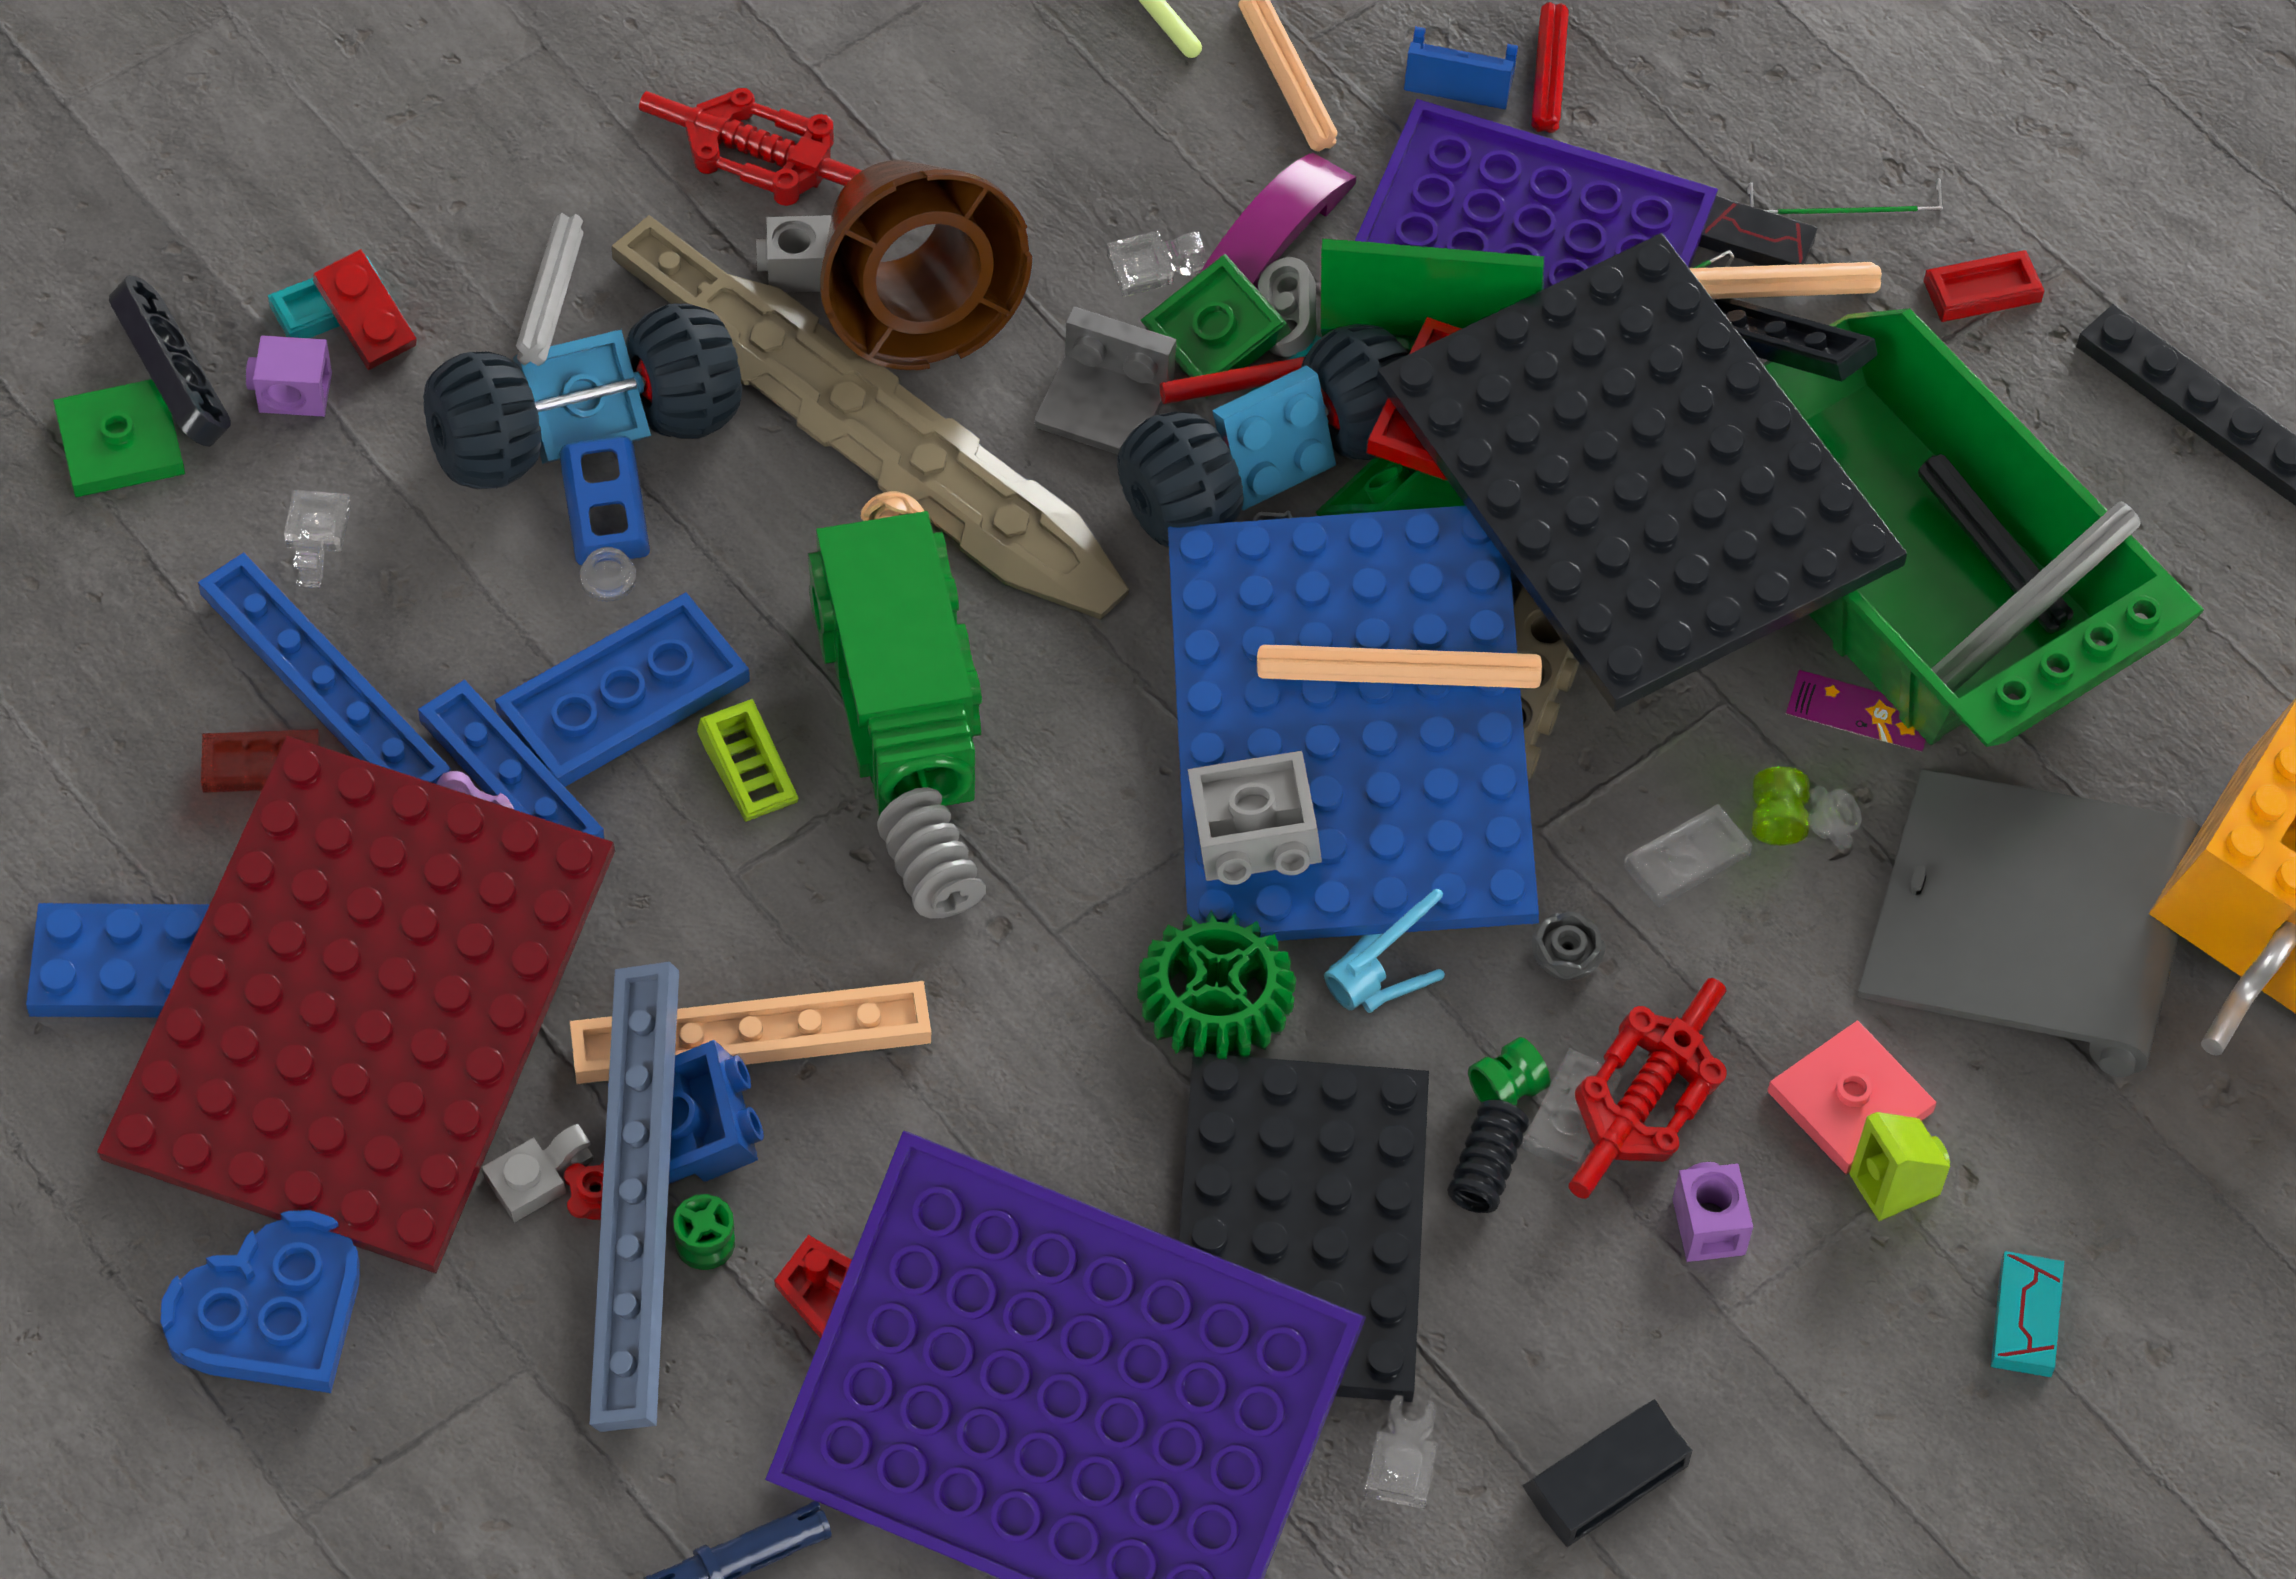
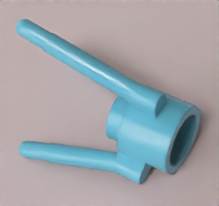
M1434 889L1421 902L1419 901L1384 934L1363 935L1341 959L1329 967V970L1324 974L1326 985L1335 999L1344 1008L1354 1010L1362 1004L1365 1010L1371 1013L1387 1001L1424 988L1444 978V971L1436 969L1380 990V983L1386 979V973L1377 959L1384 950L1423 917L1443 897V892L1440 889Z

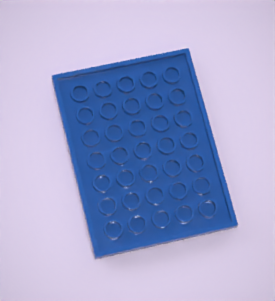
M1467 506L1200 524L1182 528L1168 527L1187 915L1189 914L1198 924L1205 923L1207 915L1212 910L1217 917V922L1228 923V919L1236 913L1239 918V926L1246 928L1255 921H1258L1261 927L1260 938L1276 934L1278 941L1384 934L1419 901L1421 902L1434 889H1440L1443 892V897L1406 932L1539 923L1520 688L1262 679L1257 673V652L1262 645L1517 653L1510 566ZM1302 751L1318 829L1322 862L1310 864L1304 872L1297 875H1285L1278 870L1251 874L1248 880L1237 885L1225 884L1219 879L1206 881L1188 769Z

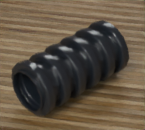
M1486 1100L1479 1105L1477 1109L1478 1117L1474 1119L1471 1125L1472 1133H1469L1466 1138V1148L1463 1149L1459 1157L1460 1164L1456 1166L1453 1173L1454 1179L1447 1188L1449 1197L1457 1205L1475 1213H1491L1498 1208L1500 1204L1499 1196L1503 1194L1506 1188L1505 1180L1509 1178L1512 1172L1511 1165L1517 1158V1149L1521 1146L1524 1139L1523 1133L1526 1132L1529 1126V1119L1521 1109L1501 1100Z

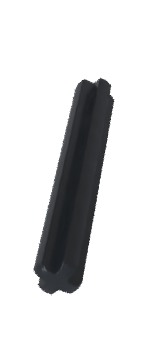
M1942 454L1934 455L1925 461L1918 470L1921 480L2016 594L2040 570L1946 456ZM2060 597L2036 620L2046 632L2054 633L2066 627L2073 619L2074 614L2064 599Z

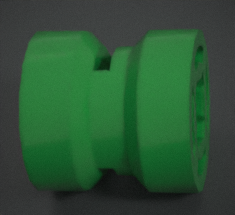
M1518 1037L1503 1046L1501 1055L1494 1059L1485 1057L1468 1068L1469 1082L1480 1102L1501 1100L1517 1106L1520 1097L1524 1095L1533 1097L1550 1087L1551 1083L1550 1074L1542 1056L1532 1043L1522 1037Z

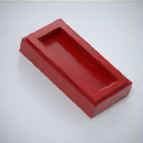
M2026 250L1928 269L1923 281L1941 322L2040 303L2045 292Z

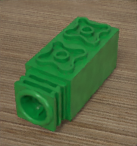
M928 511L817 528V552L808 553L810 573L809 596L812 613L817 625L824 664L834 663L859 775L860 778L870 776L873 783L874 796L877 800L879 816L890 802L916 788L928 787L938 790L942 795V803L940 805L944 806L974 801L975 747L972 737L981 735L979 704H982L978 674L972 660L965 623L957 624V611H959L958 593L950 570L943 532L933 533Z

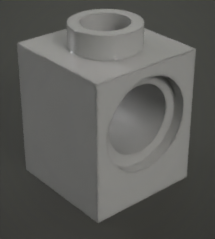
M831 215L766 217L767 239H756L757 272L768 271L770 286L778 287L785 293L821 292L820 275Z

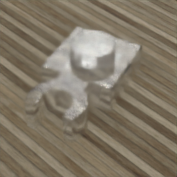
M1396 1395L1391 1401L1388 1415V1426L1393 1434L1377 1431L1364 1497L1425 1509L1438 1443L1423 1440L1431 1434L1434 1428L1436 1406L1435 1403L1427 1401L1424 1416L1420 1420L1410 1421L1401 1413L1403 1396Z

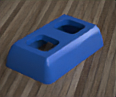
M626 436L564 445L559 452L576 562L584 566L646 557L650 553V545L632 440ZM608 451L616 454L620 472L617 479L596 483H588L584 480L581 459L584 455ZM621 504L626 510L627 530L617 534L595 535L591 530L589 511L597 506Z

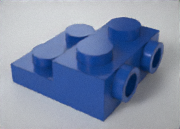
M715 1040L675 1055L669 1184L696 1174L701 1180L706 1182L758 1161L754 1143L764 1139L763 1128L753 1108L745 1107L742 1095L743 1091L751 1088L749 1072L738 1055H730Z

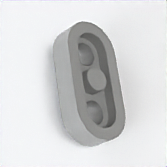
M1286 257L1276 260L1267 266L1258 282V291L1287 322L1292 331L1269 349L1271 353L1281 357L1292 356L1297 352L1305 350L1314 340L1317 330L1315 279L1305 262L1298 258Z

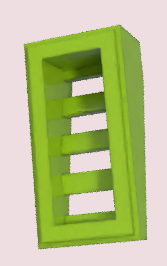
M753 699L700 718L697 733L745 822L798 802V795ZM743 730L748 736L728 745L723 740L724 737ZM749 749H755L757 755L746 760L734 763L731 757ZM761 766L765 767L767 774L745 782L742 781L740 774ZM774 783L779 793L752 802L748 794L749 792Z

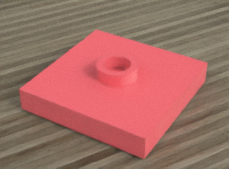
M1858 1020L1771 1080L1767 1090L1846 1175L1850 1172L1867 1116L1876 1112L1919 1118L1922 1121L1934 1112L1937 1103Z

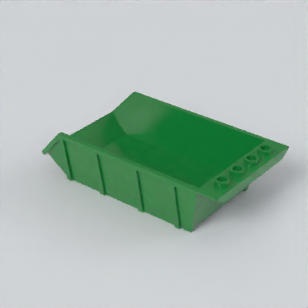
M1910 308L1847 314L1829 325L1875 338L1878 355L1842 382L1771 361L1763 363L1770 375L1907 552L1905 566L1809 613V615L1833 640L1834 650L1841 657L1847 655L1899 711V719L1907 728L1913 726L1930 746L1963 723L1986 747L2006 743L2175 638L2203 613L2204 608L2130 535L2061 596L2073 610L2074 614L2073 619L2066 627L2058 632L2048 633L2037 620H2034L1953 693L1931 669L2015 593L1921 480L1918 474L1919 468L1934 455L1942 454L1946 456L2040 571L2108 510ZM2136 613H2142L2148 619H2142L2138 617ZM2099 641H2103L2106 644V646H2100L2096 643ZM2053 667H2058L2061 670H2063V672L2057 673L2050 669H2052ZM2010 694H2014L2018 696L2020 699L2012 700L2007 696Z

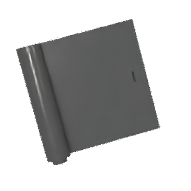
M1921 769L1858 989V998L2090 1042L2089 1052L2091 1058L2105 1073L2115 1077H2127L2133 1073H2139L2146 1069L2180 937L2179 934L2149 915V912L2201 827L2193 820L2177 814ZM1925 880L1923 891L1920 895L1917 896L1918 891L1922 888L1923 882Z

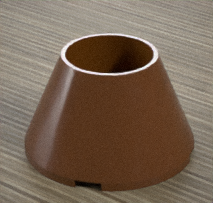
M903 160L884 161L862 170L840 192L833 208L820 275V290L824 310L830 324L840 339L857 355L874 364L891 369H930L929 363L940 361L958 354L960 359L972 354L988 343L1004 328L1019 307L1026 292L1032 269V255L1029 252L1026 232L1027 225L1015 204L1002 190L986 179L974 174ZM936 224L931 235L915 251L896 260L880 262L887 249L899 237L915 228Z

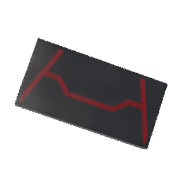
M1716 196L1702 232L1699 246L1719 253L1730 250L1735 258L1761 266L1806 264L1818 227Z

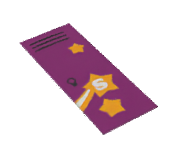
M1803 670L1798 671L1786 714L1923 752L1926 740L1913 726L1907 728L1899 719V711L1881 692Z

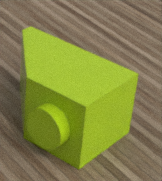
M1876 1112L1866 1118L1849 1175L1878 1221H1882L1941 1195L1950 1169V1159L1942 1141L1937 1136L1931 1137L1919 1118Z

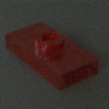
M319 730L202 733L201 786L203 793L262 791L286 737L290 736L320 746Z

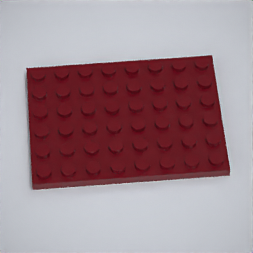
M287 736L97 1151L99 1157L108 1163L276 1220H281L280 1213L286 1211L312 1210L334 1218L339 1224V1227L330 1230V1232L351 1238L354 1246L436 1274L614 856V843Z

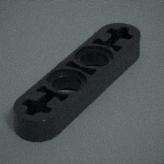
M129 275L109 295L111 307L178 426L196 443L210 447L231 426L230 417L162 297L149 283L137 276Z

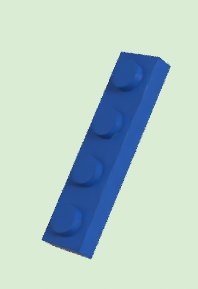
M465 679L418 709L420 723L486 794L497 796L500 793L504 794L511 802L514 810L604 839V829Z

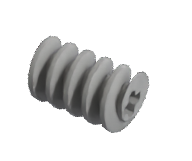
M925 787L908 791L890 802L880 814L877 821V830L880 837L886 842V850L895 862L897 873L903 878L905 890L912 897L914 909L919 915L930 919L946 918L958 915L980 902L986 894V885L981 879L975 878L977 876L976 865L971 860H966L969 850L963 842L958 841L960 835L958 828L954 824L949 823L951 819L949 809L944 805H940L942 803V795L936 789Z

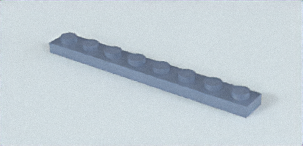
M671 962L615 969L590 1425L599 1432L657 1426L679 970Z

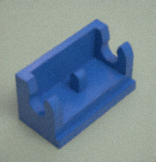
M1415 26L1413 42L1410 43L1404 84L1405 91L1506 110L1516 69L1517 45L1508 44L1506 57L1502 59L1424 44L1426 28Z

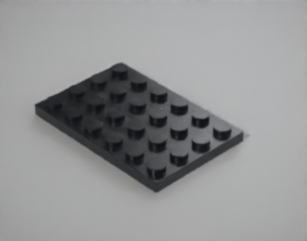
M1205 1053L1203 1057L1193 1055L1179 1241L1365 1316L1366 1319L1335 1396L1413 1402L1429 1071L1227 1055L1226 1059H1218L1217 1054Z

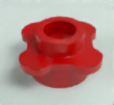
M604 1161L601 1165L587 1167L580 1163H574L565 1170L564 1181L571 1189V1198L567 1202V1209L572 1216L601 1220ZM599 1185L601 1190L599 1192H591L590 1187Z

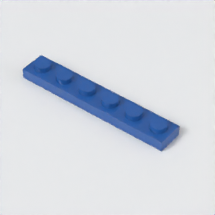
M244 552L198 582L200 595L355 758L434 784L438 782L444 773L451 771L446 762Z

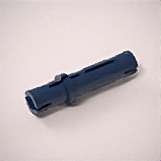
M815 1500L797 1509L795 1512L761 1525L728 1542L721 1543L712 1548L703 1545L693 1550L694 1556L670 1568L648 1575L643 1579H736L783 1559L807 1546L831 1538V1528L824 1511L820 1509L819 1503Z

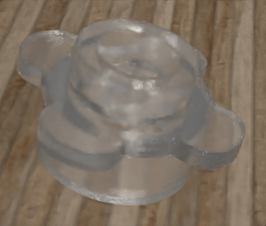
M1823 786L1813 788L1810 791V798L1813 802V808L1810 810L1808 817L1810 827L1819 837L1833 840L1837 848L1841 850L1847 849L1852 845L1850 833L1859 829L1862 822L1861 811L1857 802L1848 792L1842 789H1835L1828 793Z

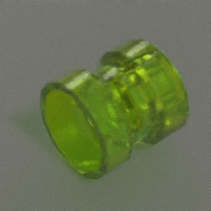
M1772 767L1762 770L1754 776L1752 798L1758 805L1752 813L1751 831L1754 837L1770 845L1783 846L1798 843L1808 836L1809 813L1804 808V805L1809 801L1810 781L1806 774L1791 767Z

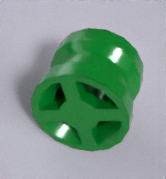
M709 1194L694 1195L684 1200L677 1207L673 1217L676 1252L681 1261L689 1267L699 1270L715 1269L725 1264L732 1256L735 1248L733 1212L729 1205L721 1198ZM711 1233L715 1235V1238L699 1241L702 1236Z

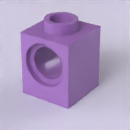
M277 336L260 337L257 357H249L246 367V386L248 390H255L259 413L325 417L332 376L327 340Z
M1702 1162L1686 1170H1679L1672 1200L1686 1261L1692 1262L1746 1255L1753 1223L1739 1164L1720 1166L1715 1162ZM1712 1203L1719 1206L1723 1211L1710 1212L1701 1207L1700 1204Z

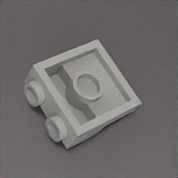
M1302 751L1188 769L1206 881L1219 879L1225 884L1237 885L1248 880L1251 874L1278 870L1285 875H1297L1304 872L1310 864L1322 862L1318 829Z

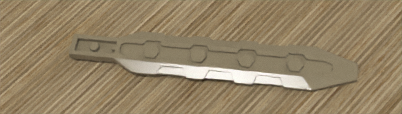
M650 215L612 245V259L669 303L692 304L706 308L720 318L732 338V344L736 349L738 365L741 371V383L743 385H752L797 420V426L824 447L832 446L878 481V488L883 492L897 491L913 497L922 506L924 511H928L931 523L959 543L960 551L1003 584L1100 620L1129 594V588L1079 513L1035 480H1026L979 445L980 439L953 418L945 419L901 386L899 378L888 369L857 355L842 340L820 325L819 317L778 287L727 274Z

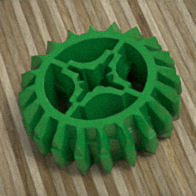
M1212 910L1207 915L1205 923L1198 924L1189 914L1183 921L1182 930L1168 924L1166 930L1163 931L1162 941L1152 939L1148 947L1147 958H1143V962L1140 963L1139 978L1141 981L1137 984V998L1139 1003H1142V1016L1145 1023H1154V1034L1157 1041L1172 1037L1171 1047L1175 1055L1186 1047H1191L1194 1049L1193 1055L1196 1057H1203L1205 1052H1212L1217 1054L1218 1059H1226L1229 1051H1235L1239 1056L1248 1057L1251 1052V1044L1266 1050L1271 1042V1034L1281 1035V1032L1284 1030L1286 1016H1290V1013L1293 1012L1295 1001L1292 993L1295 992L1296 977L1294 972L1290 971L1291 959L1288 956V952L1278 951L1279 942L1276 939V934L1260 938L1261 927L1258 921L1243 928L1239 926V918L1236 913L1228 919V923L1217 922V917ZM1179 971H1182L1187 976L1185 993L1177 997L1170 986V982ZM1255 977L1263 993L1252 1004L1246 998L1247 982Z

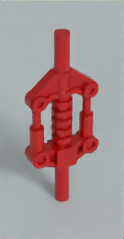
M737 88L732 92L697 104L694 108L648 91L644 92L640 99V111L686 127L687 138L697 170L703 174H712L719 168L738 175L741 181L772 192L774 200L780 205L789 206L795 204L799 200L800 194L812 187L818 188L823 178L845 186L855 175L862 171L831 159V147L834 144L833 120L829 116L817 114L807 118L783 108L779 111L755 103L754 94L747 88ZM754 114L775 122V127L802 137L797 144L795 141L787 138L783 141L782 136L777 134L770 136V132L763 129L757 131V127L749 124L744 125L741 121L751 118ZM724 142L726 147L731 149L737 148L739 152L745 154L750 152L751 156L761 159L763 157L764 161L772 164L776 161V165L782 167V169L773 172L748 162L742 165L720 156L719 145Z
M1708 978L1680 1019L1677 1016L1675 1019L1655 1015L1649 1008L1637 1006L1620 1023L1619 1034L1604 1054L1605 1062L1595 1076L1586 1077L1575 1090V1100L1592 1143L1595 1144L1568 1185L1569 1190L1575 1196L1582 1199L1589 1198L1614 1159L1664 1162L1669 1160L1678 1150L1680 1145L1678 1132L1686 1120L1694 1118L1708 1095H1711L1727 1076L1725 1065L1711 1055L1703 1042L1704 1036L1699 1033L1727 991L1721 981L1715 978ZM1638 1045L1649 1052V1058L1616 1105L1607 1082L1616 1069H1621ZM1679 1073L1689 1082V1085L1674 1107L1676 1113L1666 1128L1645 1126L1643 1123L1648 1118L1649 1113L1652 1112L1672 1079Z

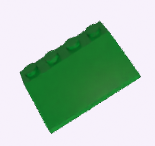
M1322 238L1320 327L1322 337L1339 327L1353 324L1374 325L1391 333L1409 354L1427 317L1463 329L1544 290V256Z

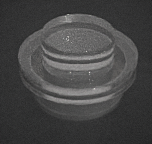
M612 547L597 549L587 557L581 567V586L590 597L599 601L608 602L622 599L633 590L636 584L635 565L619 549Z

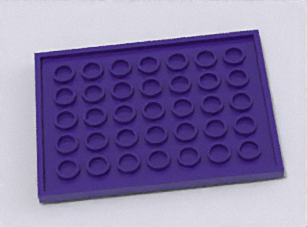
M903 1131L765 1480L1000 1579H1264L1366 1317L908 1131Z

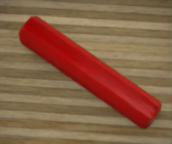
M1547 2L1541 7L1531 126L1537 132L1546 131L1554 133L1559 129L1569 10L1563 3L1555 5Z

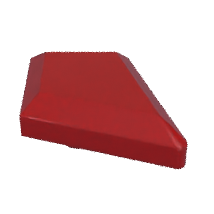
M808 1234L774 1282L778 1291L821 1339L852 1259Z

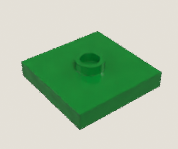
M1226 254L1141 319L1146 330L1177 339L1175 363L1188 378L1248 367L1292 332L1287 322Z
M152 379L53 400L75 498L185 474L172 414Z

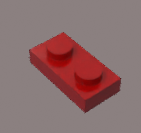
M362 249L314 273L313 282L368 371L416 346V336Z

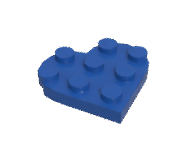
M312 1210L280 1213L281 1220L265 1225L255 1235L252 1230L246 1236L237 1255L210 1256L206 1258V1265L190 1270L182 1279H179L177 1275L171 1281L162 1298L160 1322L171 1356L176 1362L209 1375L331 1393L360 1278L359 1255L352 1239L330 1232V1230L339 1227L338 1222L334 1218Z

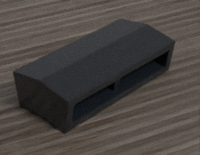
M1654 1399L1522 1486L1543 1519L1565 1546L1569 1547L1687 1468L1693 1450L1672 1426Z

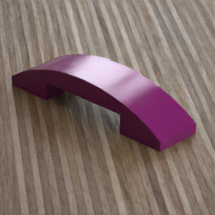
M1310 153L1298 159L1276 176L1254 198L1219 242L1200 273L1226 254L1258 290L1259 278L1266 267L1283 254L1318 213L1327 216L1356 184V176L1315 153Z

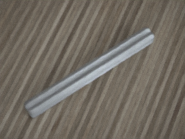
M561 213L554 219L516 344L519 350L517 359L523 365L532 362L540 366L547 359L584 233L581 229L583 220L577 214L568 217Z
M2123 501L2117 502L1931 670L1954 693L2139 528L2140 519L2135 511Z

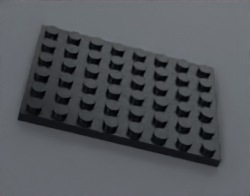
M1662 233L1378 369L1377 383L1382 387L1385 394L1433 458L1436 465L1614 712L1905 566L1907 557L1905 549Z

